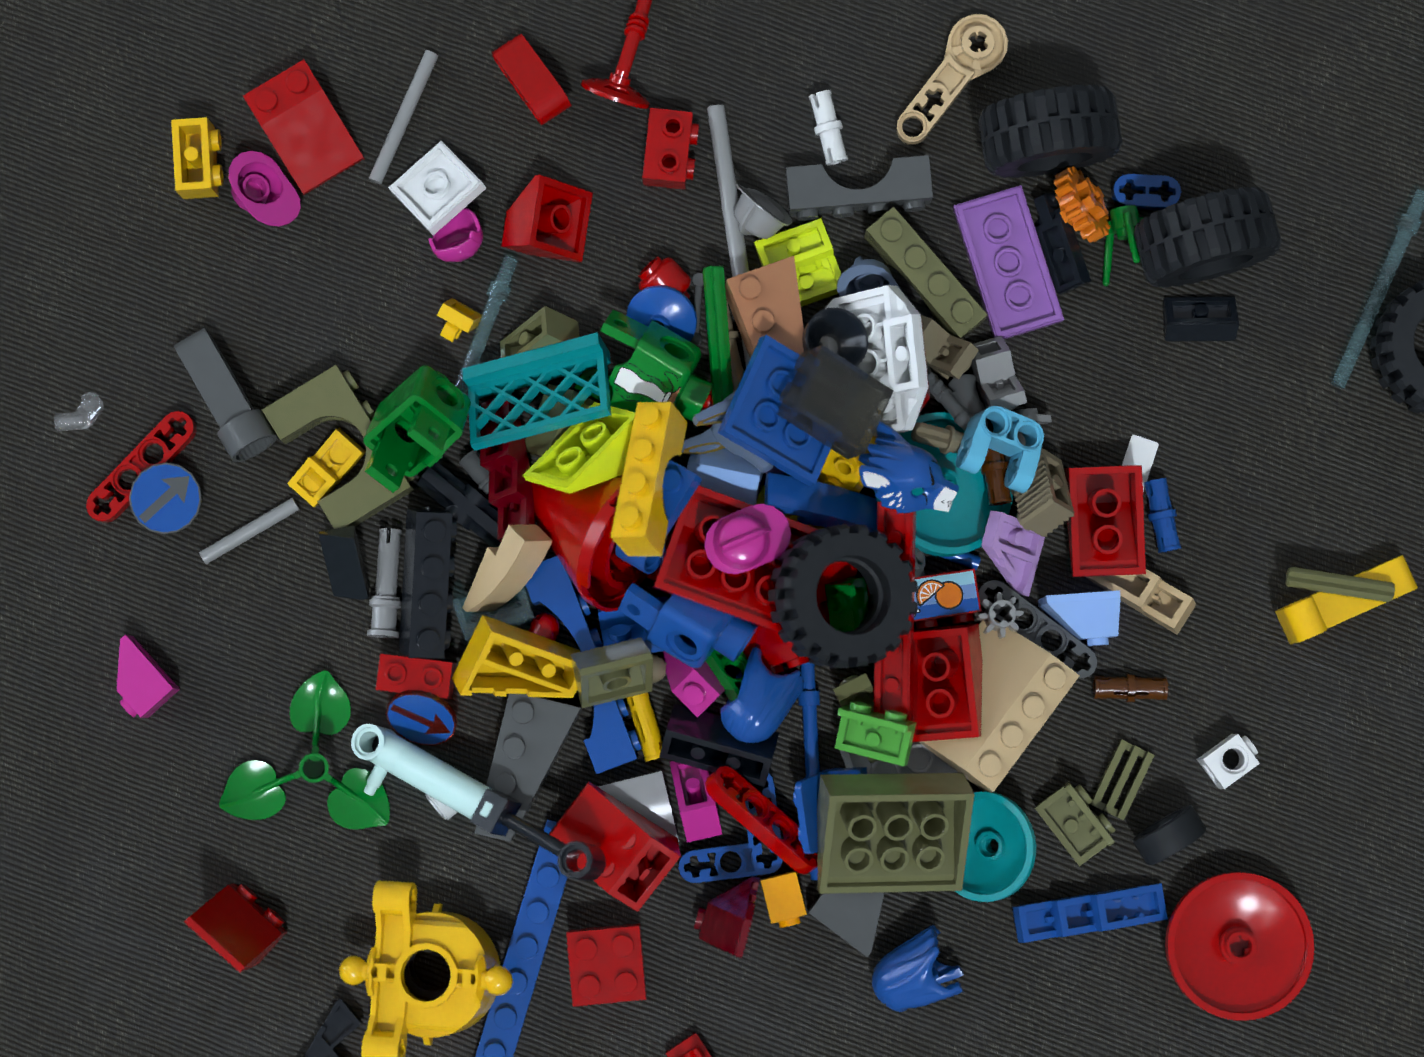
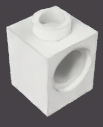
M1239 734L1229 735L1197 759L1218 789H1226L1260 764L1255 757L1258 751L1248 737L1243 736L1241 738ZM1229 749L1236 751L1239 756V763L1232 770L1228 769L1223 763V755Z

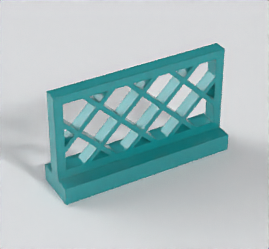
M596 332L462 368L463 381L468 387V397L471 400L469 427L470 445L473 450L476 451L610 416L611 404L607 365L611 364L610 352L599 333ZM594 368L598 369L588 382L579 377L583 371ZM565 377L554 391L545 387L549 380ZM576 383L583 387L572 401L563 397L571 385ZM531 386L520 400L511 396L515 389ZM539 392L549 396L538 410L529 406ZM591 393L600 397V405L587 409L581 407ZM497 395L486 409L479 406V399ZM505 401L515 405L504 419L495 415ZM557 402L567 406L560 416L553 418L547 416ZM523 411L533 415L526 425L519 427L513 425ZM489 420L499 424L491 434L480 435L481 429Z

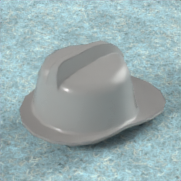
M736 184V187L742 194L735 207L734 217L740 224L739 232L741 234L755 235L759 238L768 239L775 235L784 225L792 224L790 215L773 199L755 189L745 188Z

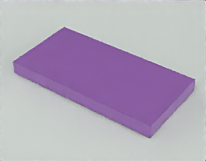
M1022 185L954 205L953 212L985 312L987 313L993 338L1002 336L1003 339H1008L1063 322L1064 317Z

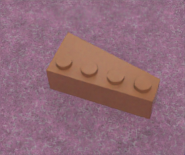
M794 256L726 280V299L750 359L760 337L768 335L808 359L802 343L804 327Z

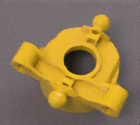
M382 880L376 882L372 899L376 920L375 945L369 952L367 962L361 957L349 956L342 961L339 967L340 977L346 984L358 985L365 981L367 994L371 997L370 1017L362 1040V1057H405L407 1033L423 1037L424 1045L431 1046L435 1037L463 1031L477 1023L490 1009L496 995L507 993L513 983L510 971L500 966L498 953L491 938L477 923L463 915L442 911V904H434L432 912L416 914L417 887L413 882ZM428 949L438 952L446 959L450 967L451 979L447 990L442 996L432 1001L416 998L409 992L405 984L404 971L406 963L412 955L420 950Z

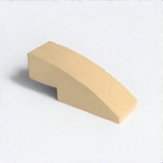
M508 525L500 546L487 547L462 608L466 612L495 611L506 604L532 578L553 540L537 525Z
M1147 569L1146 574L1086 577L1105 591L1120 590V600L1176 635H1178L1196 606L1192 597L1162 581L1160 576Z

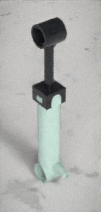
M363 724L353 733L351 748L358 758L375 764L367 779L364 793L373 796L376 790L380 788L387 772L471 819V823L490 834L506 836L508 830L511 829L558 856V867L561 873L568 878L586 882L594 881L604 872L606 858L598 846L578 841L565 844L516 816L522 803L500 791L489 788L399 737L391 729L373 724ZM378 736L379 744L377 749L373 751L372 743ZM584 852L587 862L585 867L579 870L577 860L580 854Z

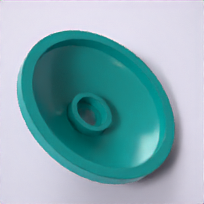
M974 792L962 891L955 892L973 901H998L1014 894L1029 878L1036 858L1035 834L1024 811L1011 799L994 792ZM993 839L998 842V850L996 852L991 847Z

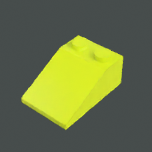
M594 402L589 408L598 406L600 403ZM611 406L610 416L570 426L523 474V477L526 481L571 494L623 475L635 412Z

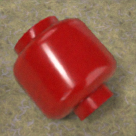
M658 256L654 258L638 274V277L641 279L639 290L650 286L662 285L680 291L687 298L690 297L687 289L691 284V278L671 257L661 259Z

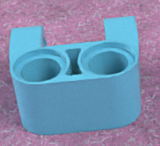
M1000 406L988 407L970 418L958 450L956 467L976 474L982 467L989 448L1010 457L1004 485L1009 489L1024 494L1031 486L1037 470L1044 441L1043 429L1036 421ZM986 418L993 424V433L986 427ZM1018 432L1024 436L1025 446L1020 443Z

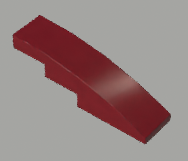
M495 398L481 403V407L486 409ZM505 401L495 415L504 419L515 405ZM519 417L513 423L516 427L522 426ZM489 420L481 429L480 435L491 434L499 424ZM522 438L480 449V466L489 471V503L498 508L497 540L501 542L508 525H535L532 482L526 481L523 477V474L530 468L525 439Z

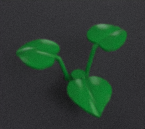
M321 671L307 679L297 690L290 704L289 715L293 727L299 732L313 731L312 751L300 760L299 770L276 779L275 770L266 762L250 760L242 763L232 772L219 801V807L222 810L242 819L261 820L269 818L278 813L286 801L285 793L279 785L302 777L310 783H317L324 779L336 787L328 796L327 808L330 817L338 825L347 829L359 830L386 826L389 823V801L383 785L381 784L373 796L364 793V788L371 772L361 768H352L344 774L340 782L328 774V762L321 754H318L320 732L326 735L340 732L347 725L351 714V706L346 693L328 671Z

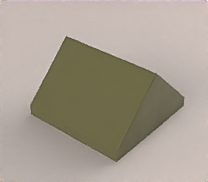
M641 637L570 654L581 708L652 692L653 657Z

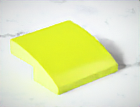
M821 218L777 233L768 239L754 242L762 267L794 256L801 307L838 294L837 281L841 276V271Z

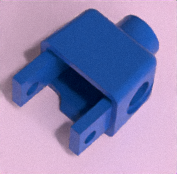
M634 583L627 589L618 608L619 611L650 631L646 639L648 642L692 668L701 667L714 650L735 662L758 628L753 623L674 594L668 600L660 602Z

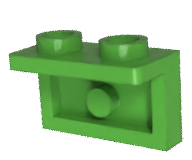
M851 701L850 705L838 708L837 715L841 716L834 749L903 767L908 765L917 722L906 720L907 714L899 711L885 710V714L871 711L872 705L858 701Z

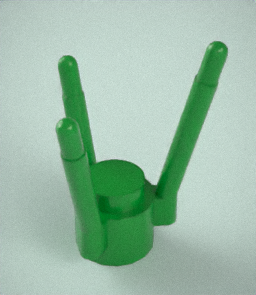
M1127 205L1110 210L1111 221H1108L1110 229L1108 230L1109 234L1106 235L1102 284L1104 286H1108L1110 282L1114 234H1117L1118 240L1129 241L1133 262H1140L1134 231L1137 223L1143 217H1139L1137 206Z

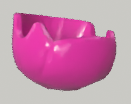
M464 208L428 240L437 258L445 262H462L477 253L483 242V231L476 214L470 209Z

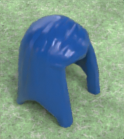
M757 647L752 648L750 651L738 697L731 702L728 699L727 704L721 708V721L725 729L735 739L745 743H758L771 737L802 693V686L804 684L799 670L789 674H774L763 663L761 658L762 652ZM738 670L735 678L742 677L740 670Z
M934 925L926 928L889 952L874 968L872 975L873 991L881 1003L891 1010L904 1012L907 1009L926 1006L964 992L959 982L946 987L940 985L941 983L962 977L964 972L959 965L947 966L936 959L940 953L937 946V936L941 932Z

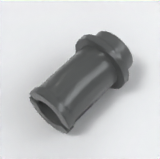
M472 450L459 461V465L465 469L478 485L477 491L489 496V471L480 466L478 450Z

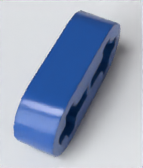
M1126 174L1117 179L1111 190L1112 199L1117 206L1134 205L1138 207V210H1163L1170 205L1176 204L1181 195V188L1177 180L1164 175ZM1126 183H1130L1132 190H1141L1143 194H1134L1131 200H1126L1125 194L1119 193V189H1123ZM1161 185H1166L1167 191L1172 192L1173 195L1169 196L1166 202H1163L1160 195L1149 194V191H1158Z

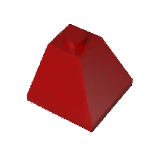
M535 175L506 213L501 247L532 256L582 262L593 193L543 175Z

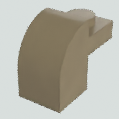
M921 315L927 366L931 368L932 372L947 380L950 376L959 380L963 373L969 369L972 360L979 350L971 342L950 335L933 319Z

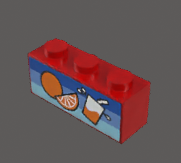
M975 568L915 578L918 592L914 593V602H918L917 614H914V623H916L917 629L937 627V620L951 618L952 624L974 621L973 614L981 612ZM867 586L868 597H869V602H870L869 589H868V586Z

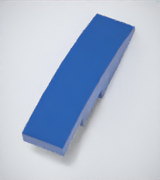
M768 472L765 479V505L773 506L783 514L797 516V522L807 525L831 527L843 524L848 526L858 524L868 526L869 532L877 531V500L875 498L821 482L807 486L792 476Z
M1162 883L1090 893L1012 907L1018 943L1067 937L1095 931H1108L1168 920Z

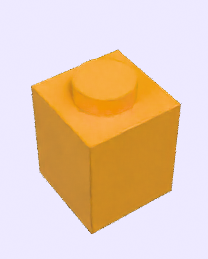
M796 871L760 879L771 924L778 922L779 927L784 928L801 923L800 916L807 915Z

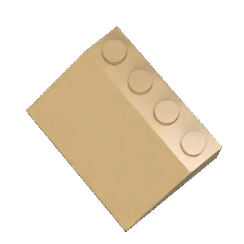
M984 620L979 623L983 659L981 737L922 741L919 743L958 773H964L966 779L983 792L992 793L1080 675L1054 655L1019 633L1011 631L1008 627L1005 628L1006 634L1002 639H999L997 631L994 630L984 634V629L987 626Z

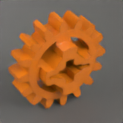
M1075 166L1056 174V179L1053 180L1057 187L1055 198L1059 203L1061 210L1059 213L1064 222H1068L1073 226L1076 232L1080 231L1082 239L1085 240L1087 238L1089 243L1108 235L1110 225L1106 220L1109 219V211L1105 206L1103 199L1105 196L1099 186L1096 187L1091 183L1089 177L1084 178L1082 171H1077Z

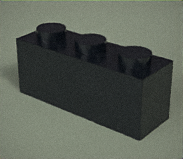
M674 704L659 757L714 772L719 767L728 766L737 771L749 783L765 787L779 733L774 732L767 740L758 743L741 742L725 729L721 716L703 712L697 718L687 707Z

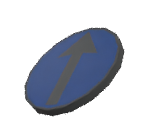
M166 462L154 464L140 472L132 483L129 501L131 512L139 524L151 532L165 535L178 533L192 524L199 514L202 495L200 485L192 473L180 465Z

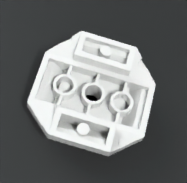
M886 285L832 299L825 309L841 308L853 313L860 319L868 335V349L862 362L848 372L832 374L857 389L840 428L848 418L875 437H877L876 424L878 421L890 426L897 433L913 430L920 411L930 399L921 314L899 287L893 285ZM828 336L821 338V350L827 355H836L838 351L837 342Z

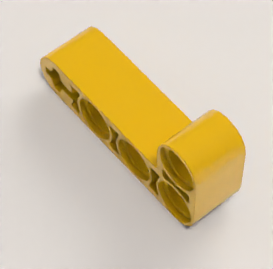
M1403 555L1354 576L1394 583L1395 592L1393 599L1418 588ZM1316 592L1276 610L1275 613L1289 644H1295L1321 634L1332 626L1386 602Z

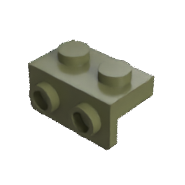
M1068 781L1034 808L1080 867L1109 845L1110 847L1115 843L1111 834L1116 830L1103 813L1096 817L1088 805L1093 800L1081 784L1074 788Z

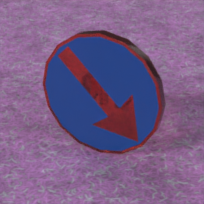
M406 690L397 693L387 705L386 717L389 725L398 735L410 742L420 745H438L447 742L455 733L458 721L454 710L446 701L435 694L422 690Z

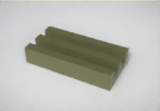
M1120 739L1092 797L1093 802L1089 805L1120 820H1124L1154 758V754ZM1127 750L1131 753L1107 804L1101 802V799L1124 751ZM1139 756L1143 759L1119 810H1117L1114 806Z

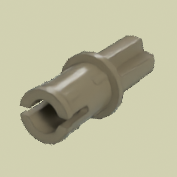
M917 422L911 432V440L937 447L943 454H948L949 452L958 454L964 433L955 430L950 425L941 428Z

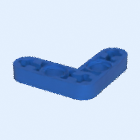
M768 773V787L762 789V794L767 799L771 798V802L777 806L774 781ZM745 801L747 810L754 815L757 812L755 807L750 809L748 801ZM772 825L774 833L781 839L780 828ZM747 830L748 843L696 849L686 852L679 861V872L684 880L690 883H702L771 874L781 867L783 860L777 856V859L771 862V867L765 868L763 862H757L756 855L762 854V843L754 845V835ZM729 851L738 853L742 860L740 868L732 873L724 871L720 865L722 855ZM716 853L715 867L718 875L710 876L711 868L701 869L697 877H693L691 871H685L684 864L690 863V857L697 856L699 862L710 861L707 854Z

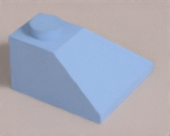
M1120 590L1048 595L1038 600V607L1078 640H1087V646L1109 645V638L1118 636Z

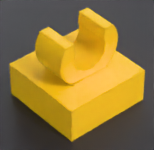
M451 298L442 304L437 316L447 321L440 336L453 342L455 338L458 339L462 331L469 333L476 329L483 315Z

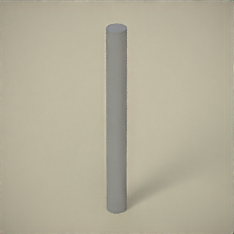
M425 50L368 179L377 184H382L437 61L438 55L434 52Z

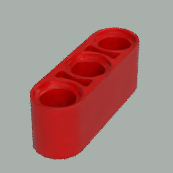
M521 33L491 52L505 77L541 126L572 106L561 86Z

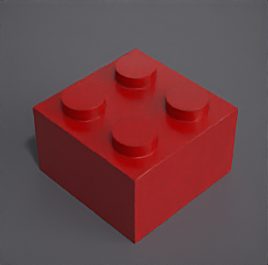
M641 923L573 929L566 932L573 1007L647 999Z

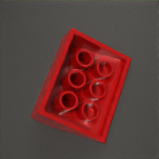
M698 486L670 531L665 554L660 564L654 587L779 632L783 628L780 622L773 623L770 612L776 611L775 601H768V590L776 588V582L770 579L773 569L781 568L782 563L779 561L780 556L747 572L730 574L724 573L712 565L706 555L704 546L706 534L713 523L724 516L752 505ZM786 518L791 531L789 545L786 550L792 549V543L798 538L809 535L810 532L818 529Z

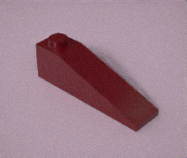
M750 876L709 900L706 909L699 907L693 929L700 930V940L736 957H743L752 923L758 892L756 890L758 889L760 877Z

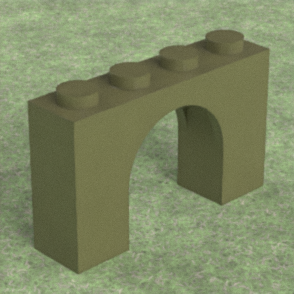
M334 365L262 409L275 433L285 444L327 421H344L352 424L360 431L364 439L375 414L369 402L365 400L361 403L354 391L359 386L350 371L342 372L337 365ZM366 446L365 462L359 474L349 483L319 500L318 503L334 529L357 526L414 491L410 482L415 477L404 475L400 488L392 493L365 472L372 454V450Z

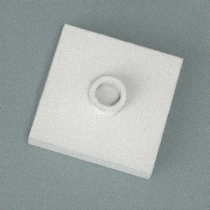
M442 141L436 144L388 187L433 236L486 189L482 181Z

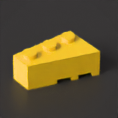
M482 615L452 676V680L460 696H472V693H493L494 696L506 697V694H527L528 697L573 698L577 691V685L570 654L580 651Z

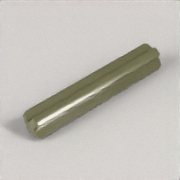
M1296 567L1288 568L1285 578L1286 586L1383 602L1392 601L1395 592V585L1392 582Z

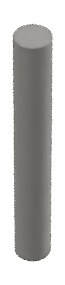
M292 497L203 549L199 554L204 563L208 564L300 509Z

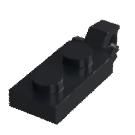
M1054 192L1043 194L1033 200L1040 217L1038 218L1039 226L1035 229L1056 293L1060 295L1092 281L1074 228L1062 219L1059 213L1061 211L1059 203L1055 198L1056 193Z

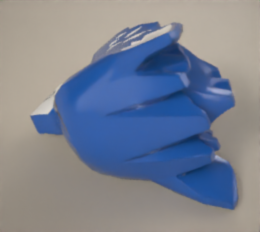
M878 421L876 424V444H869L867 448L869 453L859 455V461L864 464L859 468L862 484L874 489L876 497L881 500V506L896 509L897 513H910L923 509L949 512L959 486L944 479L939 462L932 454L923 448L911 445L893 428ZM914 488H922L924 492L921 495L914 496L912 490Z

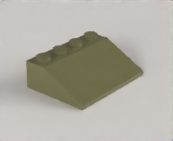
M964 773L820 775L817 802L819 894L962 891L974 802V792Z

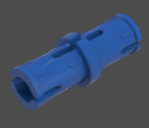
M1161 478L1144 482L1151 513L1148 514L1149 522L1153 523L1158 553L1181 549L1174 518L1177 516L1176 509H1172L1167 479Z

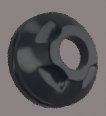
M827 308L816 313L808 321L803 331V349L809 361L831 374H841L852 370L862 362L868 349V335L860 319L853 313L841 308ZM828 336L837 342L838 351L836 355L830 356L821 350L820 340L822 337Z

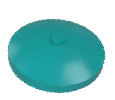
M946 412L924 414L918 416L916 423L922 422L941 428L950 425L955 430L965 433L954 422V418ZM912 430L898 433L911 445L923 448L932 454L939 462L944 479L959 486L949 512L932 509L916 511L915 548H918L923 553L934 556L952 557L969 553L981 547L990 511L1003 512L1009 515L1012 502L1004 505L989 506L985 474H981V469L976 474H972L957 468V453L949 452L948 454H943L937 447L912 441ZM914 488L912 490L914 496L921 495L924 492L922 488Z

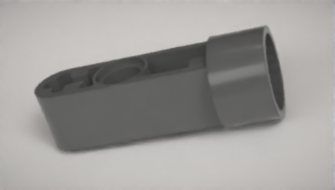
M204 327L174 345L177 354L220 427L217 435L233 462H242L268 449L277 439L275 432L262 410H254L207 328Z

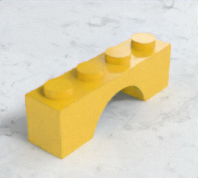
M672 402L637 403L611 532V538L627 556H662L668 527V520L663 505V478L669 460L673 456H681L687 428V421Z

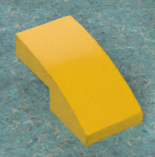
M341 428L335 429L316 454L305 461L287 484L312 507H316L319 504L318 501L326 497L338 485L366 451Z

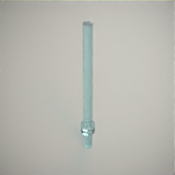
M1416 190L1407 213L1402 214L1396 226V229L1399 231L1331 382L1335 387L1345 388L1412 236L1417 235L1422 223L1420 217L1424 210L1423 190Z
M504 257L496 280L490 283L486 293L489 298L462 368L477 365L480 362L501 304L507 301L511 288L508 286L518 263V260L512 257ZM461 368L455 386L467 395L468 387L463 381V371Z

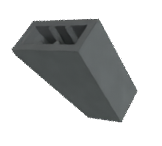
M885 892L820 894L808 909V913L868 957L872 952Z

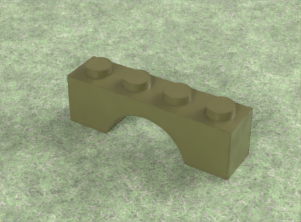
M894 206L866 229L864 236L866 241L886 264L896 269L913 286L930 309L933 318L946 332L957 338L964 339L984 322L987 313Z

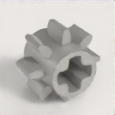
M997 592L994 596L993 604L987 599L981 602V605L986 610L978 615L976 619L984 620L987 626L984 629V634L994 630L997 631L999 639L1005 637L1006 627L1014 632L1019 629V626L1014 621L1022 616L1024 612L1016 611L1013 605L1016 597L1008 601L1002 600L1001 592ZM1003 608L1006 611L1004 614L1005 620L997 623L994 620L996 616L995 611Z

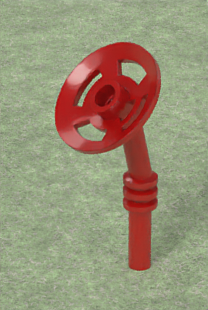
M638 0L634 13L630 14L624 31L626 39L615 73L611 72L609 79L591 78L582 80L581 87L621 104L648 109L650 103L638 91L629 86L631 82L629 74L639 42L644 40L647 27L649 26L648 14L653 0Z

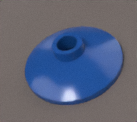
M662 285L646 287L636 293L628 305L627 316L646 326H649L652 320L660 321L664 327L688 341H691L695 334L697 314L694 306L684 294L674 288Z

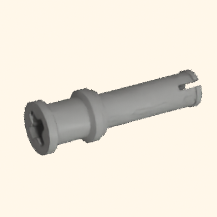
M379 528L375 596H371L369 600V606L372 607L371 629L367 630V636L395 639L399 638V632L396 631L397 609L401 608L402 603L400 598L396 597L402 530L391 528L390 534L388 528Z

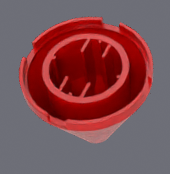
M623 475L571 494L532 482L534 518L540 529L553 540L551 543L552 549L578 592L587 603L605 612L617 611L627 589L632 583L639 586L646 577L653 581L656 579L658 569L651 574H646L618 558L615 553L617 544L611 538V532Z

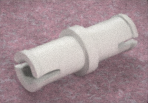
M831 90L817 92L816 96L815 94L809 95L817 124L814 127L815 135L820 136L826 165L841 163V160L842 162L847 161L848 156H846L840 132L843 126L841 120H837Z

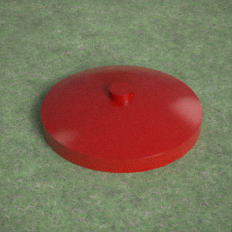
M1229 872L1201 881L1181 898L1168 922L1165 952L1169 970L1174 981L1191 1002L1215 1016L1229 1020L1248 1021L1276 1013L1299 994L1311 972L1314 960V937L1306 912L1287 889L1264 876L1245 872Z

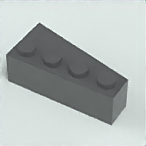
M509 694L486 786L522 803L516 815L524 820L583 708L539 697H528L526 694ZM477 825L475 828V834L508 842L513 841L517 834L509 829L506 836L490 834Z

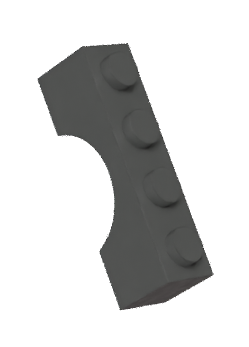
M929 155L893 158L891 167L885 177L874 186L865 189H849L837 184L829 177L822 164L786 167L788 211L790 216H797L799 221L815 220L819 218L818 214L832 213L834 218H845L853 216L854 211L868 210L870 215L885 214L893 206L895 208L904 207L905 212L924 210L925 205H930L933 199Z

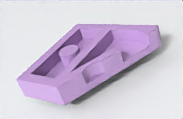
M991 510L981 546L1011 589L1019 595L1029 597L1045 537H1041L1031 530L1024 529L1017 518L1003 512Z

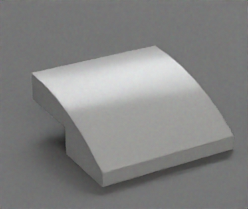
M662 771L598 786L609 795L678 838Z

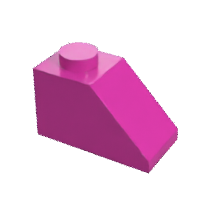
M125 634L120 639L116 691L123 698L119 702L132 717L138 715L140 718H149L176 694L180 688L134 636Z
M665 651L660 653L661 658L667 664L666 675L671 691L698 718L716 701L725 689L706 661L701 667L692 668Z
M670 761L687 842L723 835L716 802L709 796L705 786L709 771Z

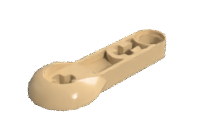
M973 14L962 18L953 26L948 37L944 61L897 121L896 132L902 142L909 145L921 143L969 81L993 70L1002 62L1007 52L1008 39L1004 28L997 20L987 15ZM978 35L984 37V46L987 49L982 52L980 48H978L977 52L970 49L972 42L969 40L972 36H975V39L978 38ZM936 92L942 94L940 101L943 105L941 107L937 104L932 106L928 116L933 117V119L929 122L923 113L914 110V108L918 106L922 111L928 103L926 94L934 95ZM915 118L922 123L923 130L921 134L916 137H909L903 132L902 125L907 119Z

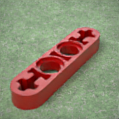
M180 411L171 412L166 415L90 494L86 503L88 514L93 519L104 523L117 519L130 505L129 495L131 490H125L120 485L122 473L127 470H134L139 475L140 472L154 465L148 463L145 459V450L153 444L160 445L164 452L162 460L156 464L171 463L196 435L197 427L193 418ZM175 420L180 423L186 420L187 423L184 425L187 431L186 434L182 436L177 433L169 440L175 444L172 449L166 442L158 438L161 433L167 438L173 433L174 427L171 424ZM111 485L117 492L125 496L122 501L116 496L109 503V507L112 509L110 513H97L100 508L96 503L98 499L108 500L114 494L108 490Z
M722 766L706 778L705 786L709 796L793 870L800 874H808L818 867L817 852L804 856L805 853L798 838L799 826L731 767ZM745 801L750 802L755 807L757 816L752 815L747 810ZM772 825H776L782 830L784 840L776 836Z

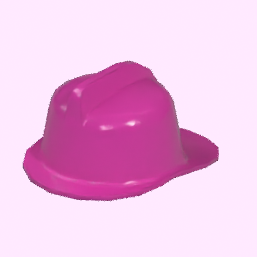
M247 151L240 153L233 159L229 167L228 179L231 184L233 199L240 208L249 212L257 221L269 226L279 227L288 225L297 218L301 209L300 198L280 167L271 157L262 152Z
M765 504L748 506L724 516L712 524L706 534L704 544L706 555L712 565L724 573L739 574L771 562L783 554L790 541L791 531L789 522L783 513L773 506Z

